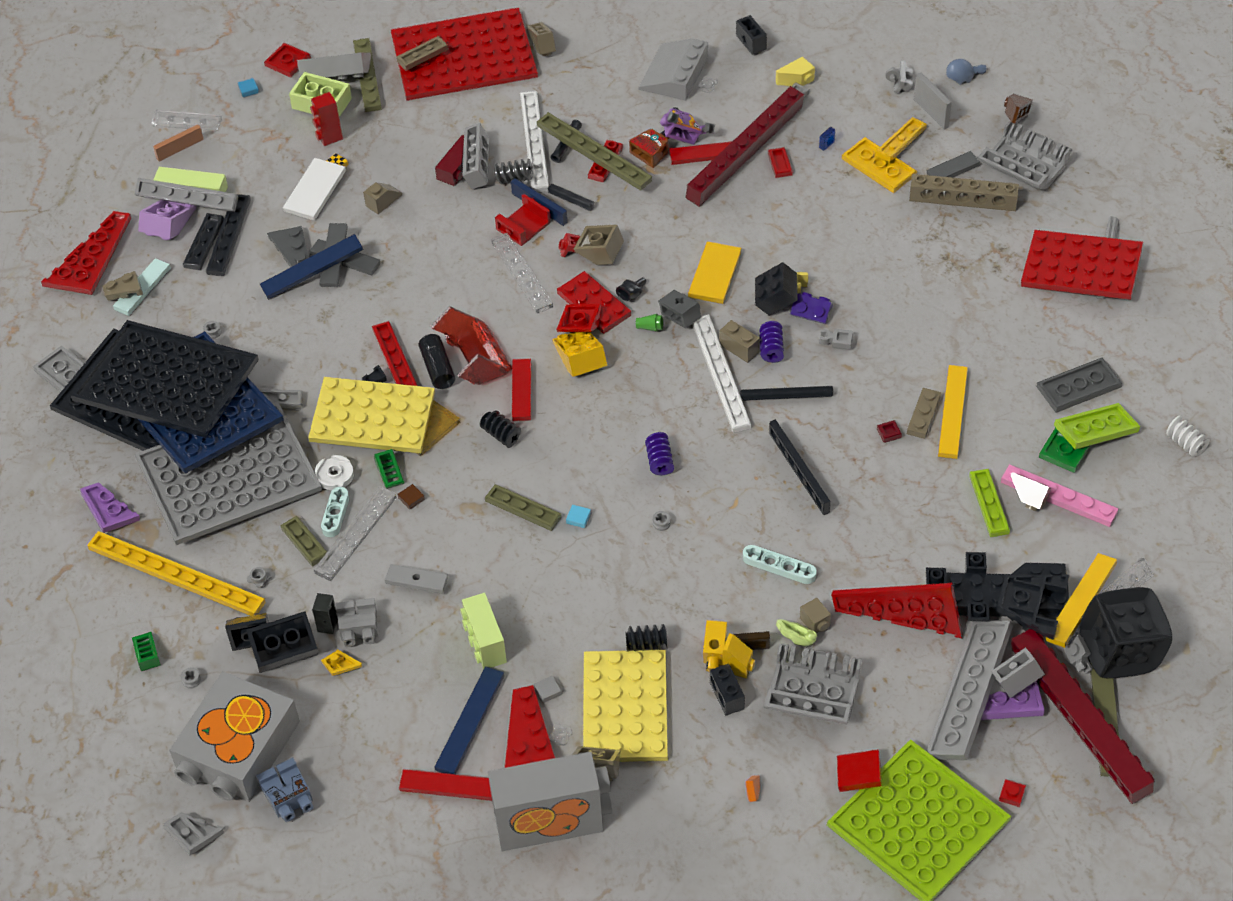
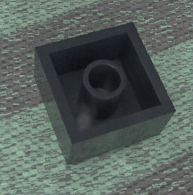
M784 262L755 278V306L768 316L797 301V273Z

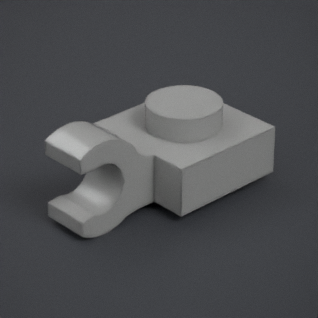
M1077 636L1066 645L1064 650L1071 665H1075L1078 672L1084 670L1085 674H1088L1093 670L1092 665L1087 659L1091 653L1083 637Z

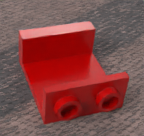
M525 194L522 195L523 206L508 218L500 213L495 217L496 230L520 246H523L551 223L550 210Z

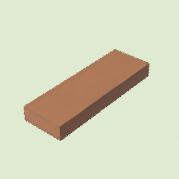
M197 124L154 145L156 159L161 161L204 140L201 127Z

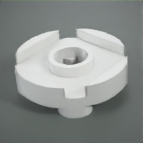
M333 455L327 460L325 458L322 459L315 468V474L321 487L327 490H333L336 487L346 488L354 477L350 461L340 455ZM338 471V474L331 475V472Z

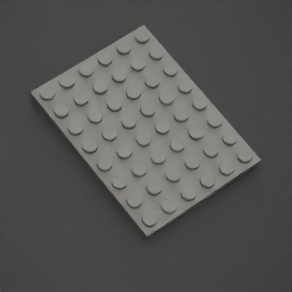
M278 402L273 405L283 415L284 421L186 474L160 445L135 454L137 463L175 545L322 491L321 484Z

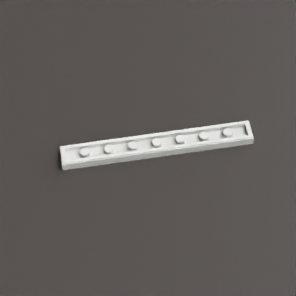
M537 91L520 93L527 155L533 166L531 188L536 192H548L549 183L542 129L537 127V121L540 119Z
M709 315L701 316L692 325L731 430L735 433L751 429L750 420Z

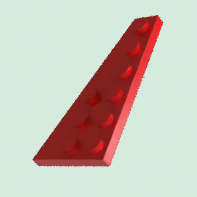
M533 685L513 689L504 768L555 759Z

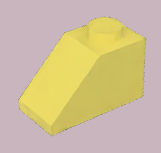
M804 57L776 70L777 85L792 86L796 82L804 86L815 80V67Z

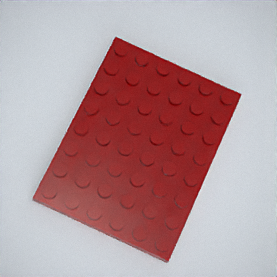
M519 7L391 29L396 58L437 36L448 46V50L407 71L398 63L406 101L538 78V72Z

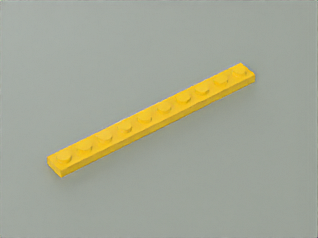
M100 531L95 534L87 545L90 551L249 616L259 613L266 603L263 597Z

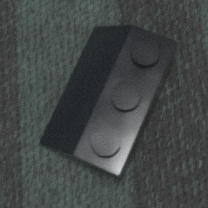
M306 611L246 630L259 673L318 655V648Z

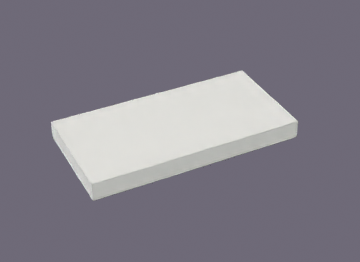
M314 158L283 206V211L315 221L346 172L345 166Z

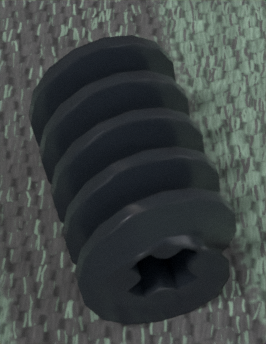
M498 410L492 413H485L479 423L482 429L490 433L492 437H495L507 448L515 445L521 433V428L508 418L505 419V416L500 414Z
M653 624L652 630L649 629L648 625H645L644 631H642L638 625L635 632L631 626L625 632L627 652H629L631 646L634 651H637L639 646L645 651L647 645H649L651 650H654L656 644L659 650H662L663 644L666 645L668 650L667 631L664 624H661L660 630H658L656 624Z

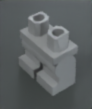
M375 599L357 600L358 614H356L354 601L336 603L339 632L345 647L354 646L355 639L362 638L363 643L373 644L375 637L378 636Z

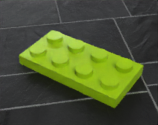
M1119 403L1055 419L1054 422L1056 429L1074 449L1139 432L1140 425Z

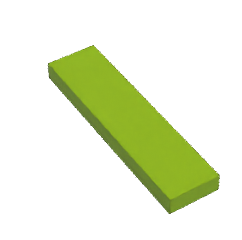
M989 469L971 471L969 477L989 536L1008 535L1010 529Z

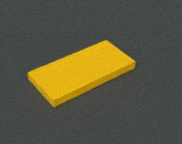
M866 137L842 154V160L892 193H895L912 179V174H917V170L897 157L889 163L875 156L876 150L880 146Z
M707 241L690 286L688 297L723 304L742 248Z

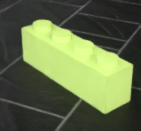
M159 167L153 179L155 181L226 192L228 188L225 174Z

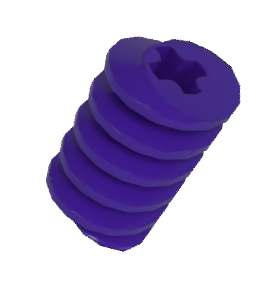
M777 321L765 322L759 329L760 355L764 361L770 363L780 362L784 358L783 327Z
M656 432L649 435L645 440L650 471L659 476L672 473L674 465L668 435L664 432Z

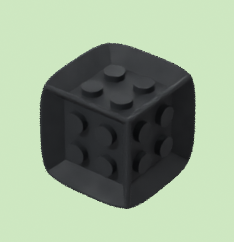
M1134 587L1102 592L1090 601L1080 623V635L1083 637L1091 653L1088 656L1089 660L1101 678H1123L1152 672L1161 665L1172 643L1171 626L1158 597L1151 588Z

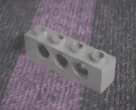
M480 123L464 128L463 177L471 189L487 185L489 136Z

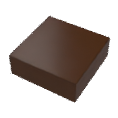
M413 484L397 494L398 499L409 510L425 500V496Z

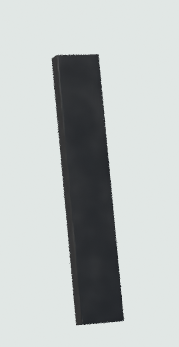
M237 194L238 199L235 212H226L206 269L207 275H225L251 200L250 195Z
M777 420L770 421L769 434L821 513L823 515L829 514L831 501Z

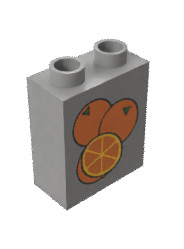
M222 671L169 750L176 767L174 774L188 785L194 786L198 781L210 785L212 792L224 800L232 801L234 796L249 802L259 787L256 775L272 767L300 723L294 700Z
M591 752L488 771L501 852L603 832L602 815L612 814L609 795L611 789L606 766L595 768Z

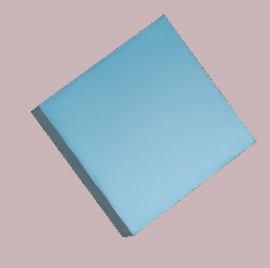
M572 505L566 518V524L585 528L591 514V509Z

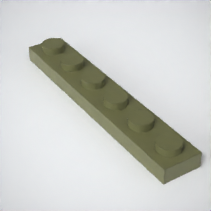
M369 38L353 40L355 53L371 52L369 73H363L364 77H359L365 112L382 110Z

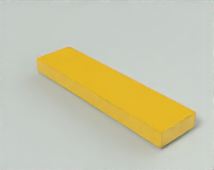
M912 117L876 150L875 156L890 163L926 129L927 124Z

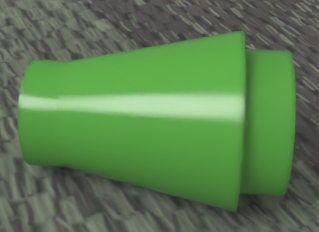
M653 314L636 318V328L656 332L663 330V316Z

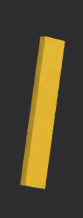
M949 365L938 457L953 459L958 457L968 367Z
M1100 553L1097 554L1056 619L1058 625L1054 640L1046 637L1047 642L1066 647L1081 623V619L1090 601L1099 594L1117 565V559Z

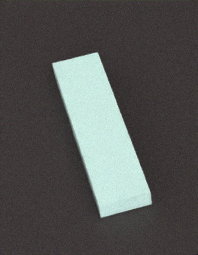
M155 258L138 277L143 295L138 296L136 293H130L128 298H119L113 305L114 310L129 316L171 269L170 264Z

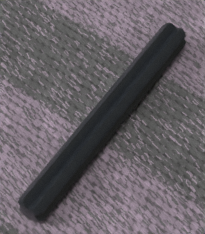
M833 386L740 390V397L742 401L832 397L834 391Z

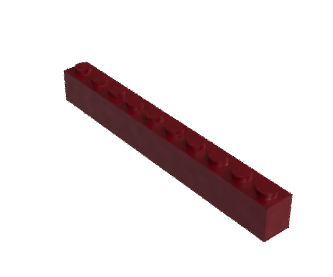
M792 86L781 94L687 184L686 199L700 207L802 109L804 94Z
M1029 629L1012 638L1011 646L1014 654H1017L1024 648H1027L1045 674L1037 680V683L1129 802L1133 804L1153 793L1155 780L1152 774L1144 770L1140 759L1136 755L1133 756L1129 751L1126 741L1124 739L1121 740L1114 726L1106 722L1103 712L1099 708H1095L1091 697L1080 689L1077 679L1069 675L1066 665L1060 663L1054 650L1046 646L1043 636Z

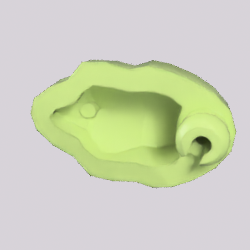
M779 619L776 622V627L796 645L810 646L816 641L817 633L813 630L787 620Z

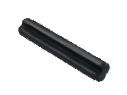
M550 184L548 187V193L591 211L595 206L594 201L560 186Z

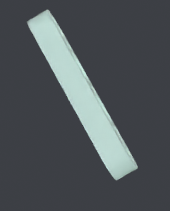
M748 545L743 549V561L748 565L804 584H811L816 580V568L809 563L755 545ZM772 558L776 562L774 564H767L765 560ZM789 564L792 565L794 569L791 571H787L783 567Z

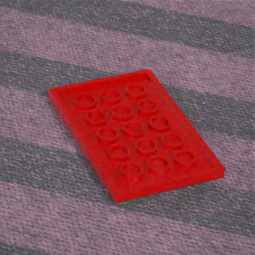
M1034 230L1021 279V287L1131 300L1143 250V241Z

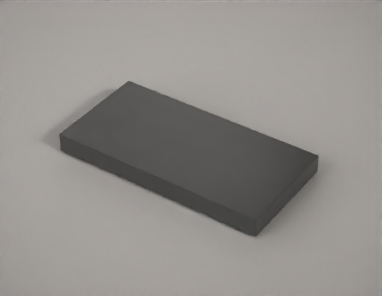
M1101 357L1039 381L1036 387L1055 413L1119 389L1122 387V382Z

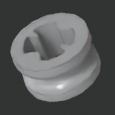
M209 321L204 324L203 330L212 339L220 336L221 329L218 322Z
M665 511L656 512L653 515L654 528L659 531L668 529L670 526V515Z
M186 668L181 673V680L186 688H195L200 684L201 678L197 669ZM191 676L192 678V676H194V679L191 680L189 678L188 680L187 677Z

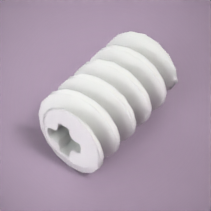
M1179 415L1168 426L1166 435L1178 443V446L1183 447L1184 451L1189 452L1190 456H1198L1205 451L1210 439L1203 441L1205 435L1201 434L1198 436V429L1192 432L1194 426L1189 425L1186 427L1188 421H1182V416Z

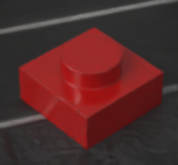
M1005 779L999 801L1020 807L1026 785Z

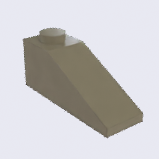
M543 22L526 25L536 51L540 55L548 56L556 51L553 32Z

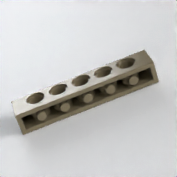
M912 174L909 201L1016 211L1019 184Z

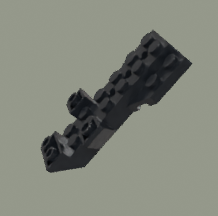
M966 552L965 573H948L946 568L926 567V584L952 583L959 615H966L968 621L989 622V616H1005L996 611L1005 575H1032V577L1052 575V577H1061L1062 574H1066L1065 563H1024L1012 574L986 573V552ZM1068 584L1065 594L1047 589L1043 590L1037 616L1053 620L1058 618L1069 600ZM1020 624V625L1022 626V629H1023L1024 631H1027V630L1030 629V628H1028V627H1026V626Z

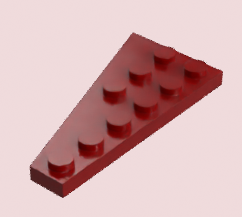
M113 211L100 224L101 227L96 232L88 235L89 239L87 241L81 242L64 259V263L59 268L55 267L52 270V275L41 281L42 287L93 295L131 220L130 213Z
M952 583L833 590L831 594L835 612L858 617L861 615L873 617V620L880 621L884 619L891 621V624L919 630L926 628L935 630L936 633L942 635L944 633L954 634L956 638L961 639L963 636Z

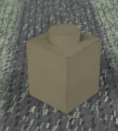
M818 598L800 607V619L808 629L816 633L828 629L831 623V614Z

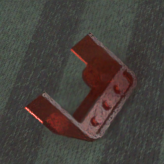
M449 306L430 326L432 329L443 333L446 337V342L450 346L460 348L468 362L459 372L458 376L474 385H481L505 376L512 370L510 362L493 333L482 320Z

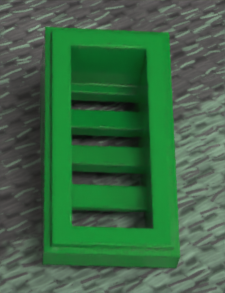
M393 449L374 454V460L385 488L404 484ZM391 460V462H388V463H385V464H382V463H381V462H384V461ZM389 466H393V468H390V469H386V470L383 469V468H386V467H389ZM394 471H395V474H392V475H389V476H386V475H385V474H387V473H391V472H394ZM398 478V480L388 483L389 479Z
M152 632L132 637L140 670L145 671L161 666Z

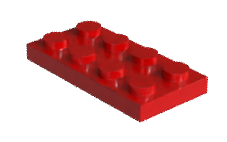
M585 271L557 288V294L568 304H600L601 312L597 329L603 334L632 316L629 308Z

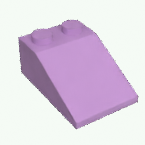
M159 200L139 212V231L144 232L148 236H159L163 240H170L180 233L195 211L196 206Z

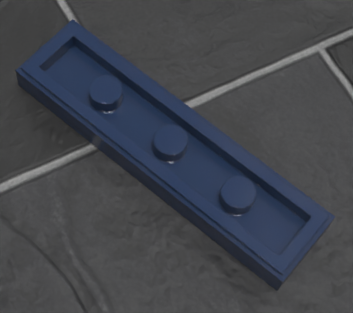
M513 179L511 181L512 195L522 200V195L525 194L542 206L547 207L550 210L551 219L562 226L568 223L566 209L519 180Z

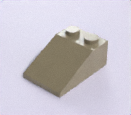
M578 746L572 754L591 752L595 768L606 766L609 781H613L619 775L620 750Z

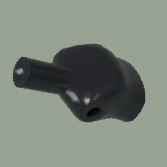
M642 277L635 282L626 279L620 286L616 287V294L624 301L634 300L642 293L643 289L641 286L646 284V279Z

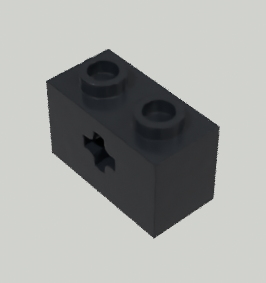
M751 15L736 20V36L752 55L767 50V34Z

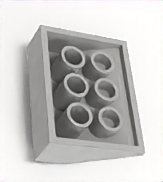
M692 38L662 43L638 87L639 90L686 101L708 59V42Z

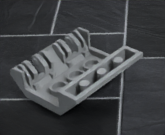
M1009 121L1004 127L1002 139L993 149L986 147L977 157V160L1038 189L1046 190L1064 169L1071 155L1072 148L1063 147V144L1058 143L1051 155L1049 152L1054 140H1048V137L1028 129L1021 141L1019 137L1023 131V126Z
M780 643L777 653V664L771 688H768L764 708L847 725L851 716L862 659L853 657L851 669L848 671L850 656L845 655L843 669L840 671L835 670L838 659L835 653H832L830 667H828L830 652L812 649L810 662L807 663L809 648H804L802 662L799 663L794 662L797 646H791L788 660L789 644Z

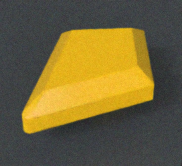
M336 650L321 660L332 676L362 667L361 662L340 650Z

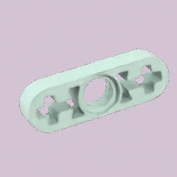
M336 487L331 491L321 523L322 532L326 537H335L340 532L349 502L348 491L344 487ZM333 509L340 510V513L337 515L330 514ZM331 521H332L334 527H331V529H327V528H330V526H331Z

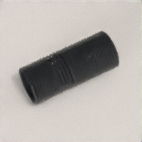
M437 334L425 335L419 340L418 346L431 382L437 389H446L453 385L456 378L441 337Z

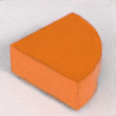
M753 775L746 781L749 802H756L760 793L759 775Z

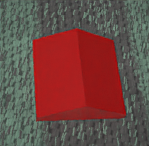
M566 304L556 329L557 332H592L599 326L601 305Z

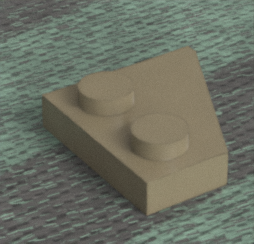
M135 271L126 273L122 277L109 281L102 286L108 301L117 298H128L130 293H136L138 296L143 295L140 281Z

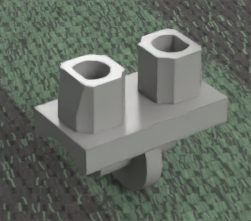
M901 60L900 67L898 69L895 67L888 69L885 76L887 80L894 82V93L899 94L900 90L910 91L913 85V81L910 80L913 75V69L906 67V61Z

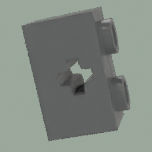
M675 289L658 300L661 315L684 328H687L701 318L699 303Z

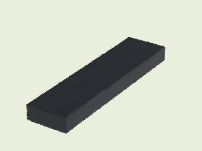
M206 214L183 262L184 268L201 271L223 224V215Z

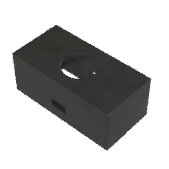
M317 593L312 608L317 632L333 634L338 620L334 597L329 594Z

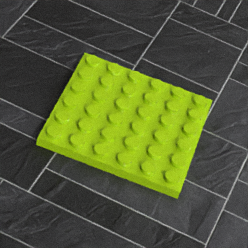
M910 739L881 768L882 786L860 789L827 821V827L920 901H933L1011 820V815Z

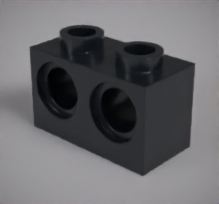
M729 663L711 669L710 685L725 716L744 710L745 695Z

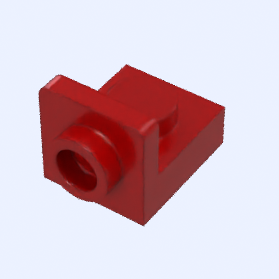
M566 233L564 238L559 241L558 248L560 249L561 257H565L568 251L576 253L574 248L580 238L579 235Z

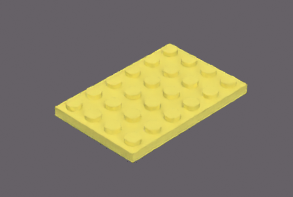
M324 377L308 436L309 442L422 453L435 388Z
M665 650L584 652L583 747L620 750V762L668 761Z

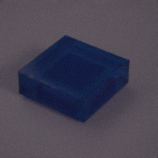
M831 126L820 135L819 148L823 151L835 142V129Z

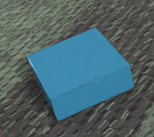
M254 78L237 82L243 97L259 93Z

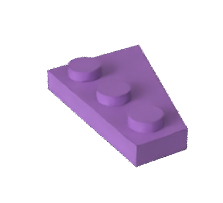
M99 482L80 488L83 499L103 533L140 521V515L130 511L125 503H121L114 498V494Z
M1037 680L1012 698L1006 692L1001 691L990 694L981 720L1044 716V707Z

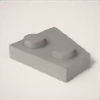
M183 812L164 823V829L189 856L223 834L221 826L212 827L207 825L206 821L192 818L191 815Z

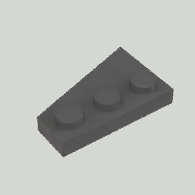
M302 226L267 233L269 240L274 243L275 248L280 251L290 267L309 258Z

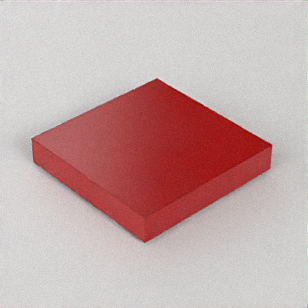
M283 43L264 61V65L291 78L298 71L297 60L311 59V55L287 43Z
M879 749L837 755L839 792L882 786Z

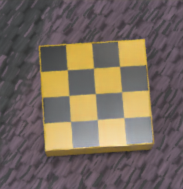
M337 153L326 160L345 167L349 165L348 161Z

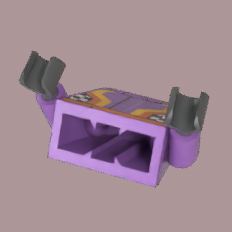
M677 107L670 109L660 120L666 137L694 144L701 134H706L707 132L714 133L715 124L705 122V125L699 126L690 113L680 111Z

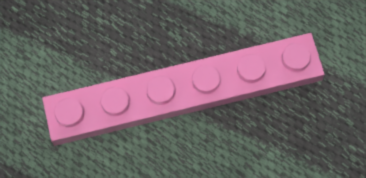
M1010 464L1001 478V483L1015 488V485L1011 478L1012 472L1049 486L1052 489L1047 502L1108 527L1111 526L1118 513V508Z

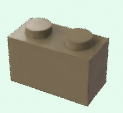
M730 320L719 330L720 345L748 363L760 352V338L733 320Z

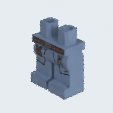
M293 757L276 765L279 777L274 767L256 775L261 790L278 818L282 817L285 822H289L295 817L293 810L299 807L303 813L313 810V799L310 789Z

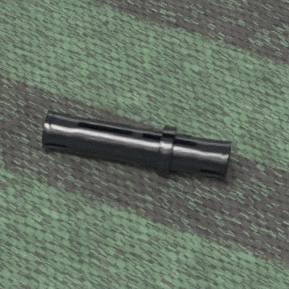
M574 119L570 126L579 131L582 123ZM560 141L553 154H551V160L559 163L569 146Z

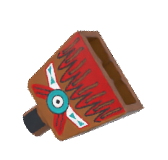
M648 129L629 140V152L654 168L669 152L670 138L666 137L665 130L658 133L654 129Z

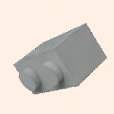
M1024 648L991 671L1010 698L1045 675L1027 648Z

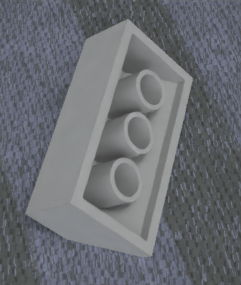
M371 52L297 60L299 77L304 72L329 79L336 76L338 79H347V75H353L354 78L364 77L363 73H369Z

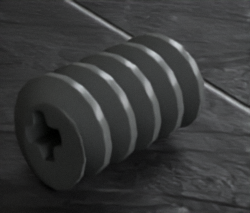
M529 158L527 163L524 159H521V164H519L518 160H515L514 165H512L511 161H508L507 167L504 162L501 163V168L498 163L494 165L496 179L501 185L506 182L511 183L513 179L525 181V179L531 180L533 177V166Z

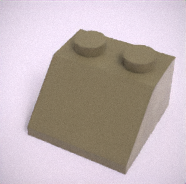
M617 224L585 226L574 251L596 265L613 264L624 239Z

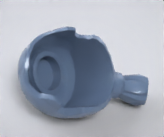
M960 58L951 61L946 68L947 77L956 81L959 85L964 81L969 83L974 73L983 74L986 72V65L972 67L967 60Z

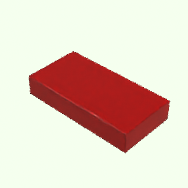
M785 147L769 149L768 157L775 178L792 176L793 171Z

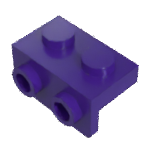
M806 292L797 293V301L793 303L790 315L826 324L833 304L829 302L830 299L820 296L817 299L813 298L812 294Z

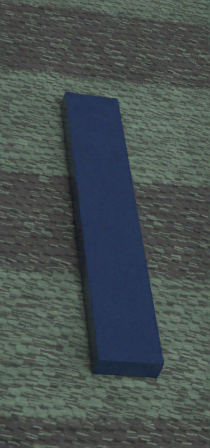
M353 234L260 283V286L269 300L364 249L356 235Z
M485 666L434 766L435 771L456 774L504 678V672Z

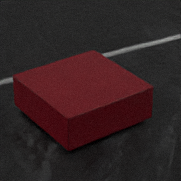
M895 420L877 425V431L883 443L902 438V433Z

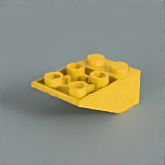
M590 332L560 334L557 338L552 339L567 371L572 377L608 366L603 345Z

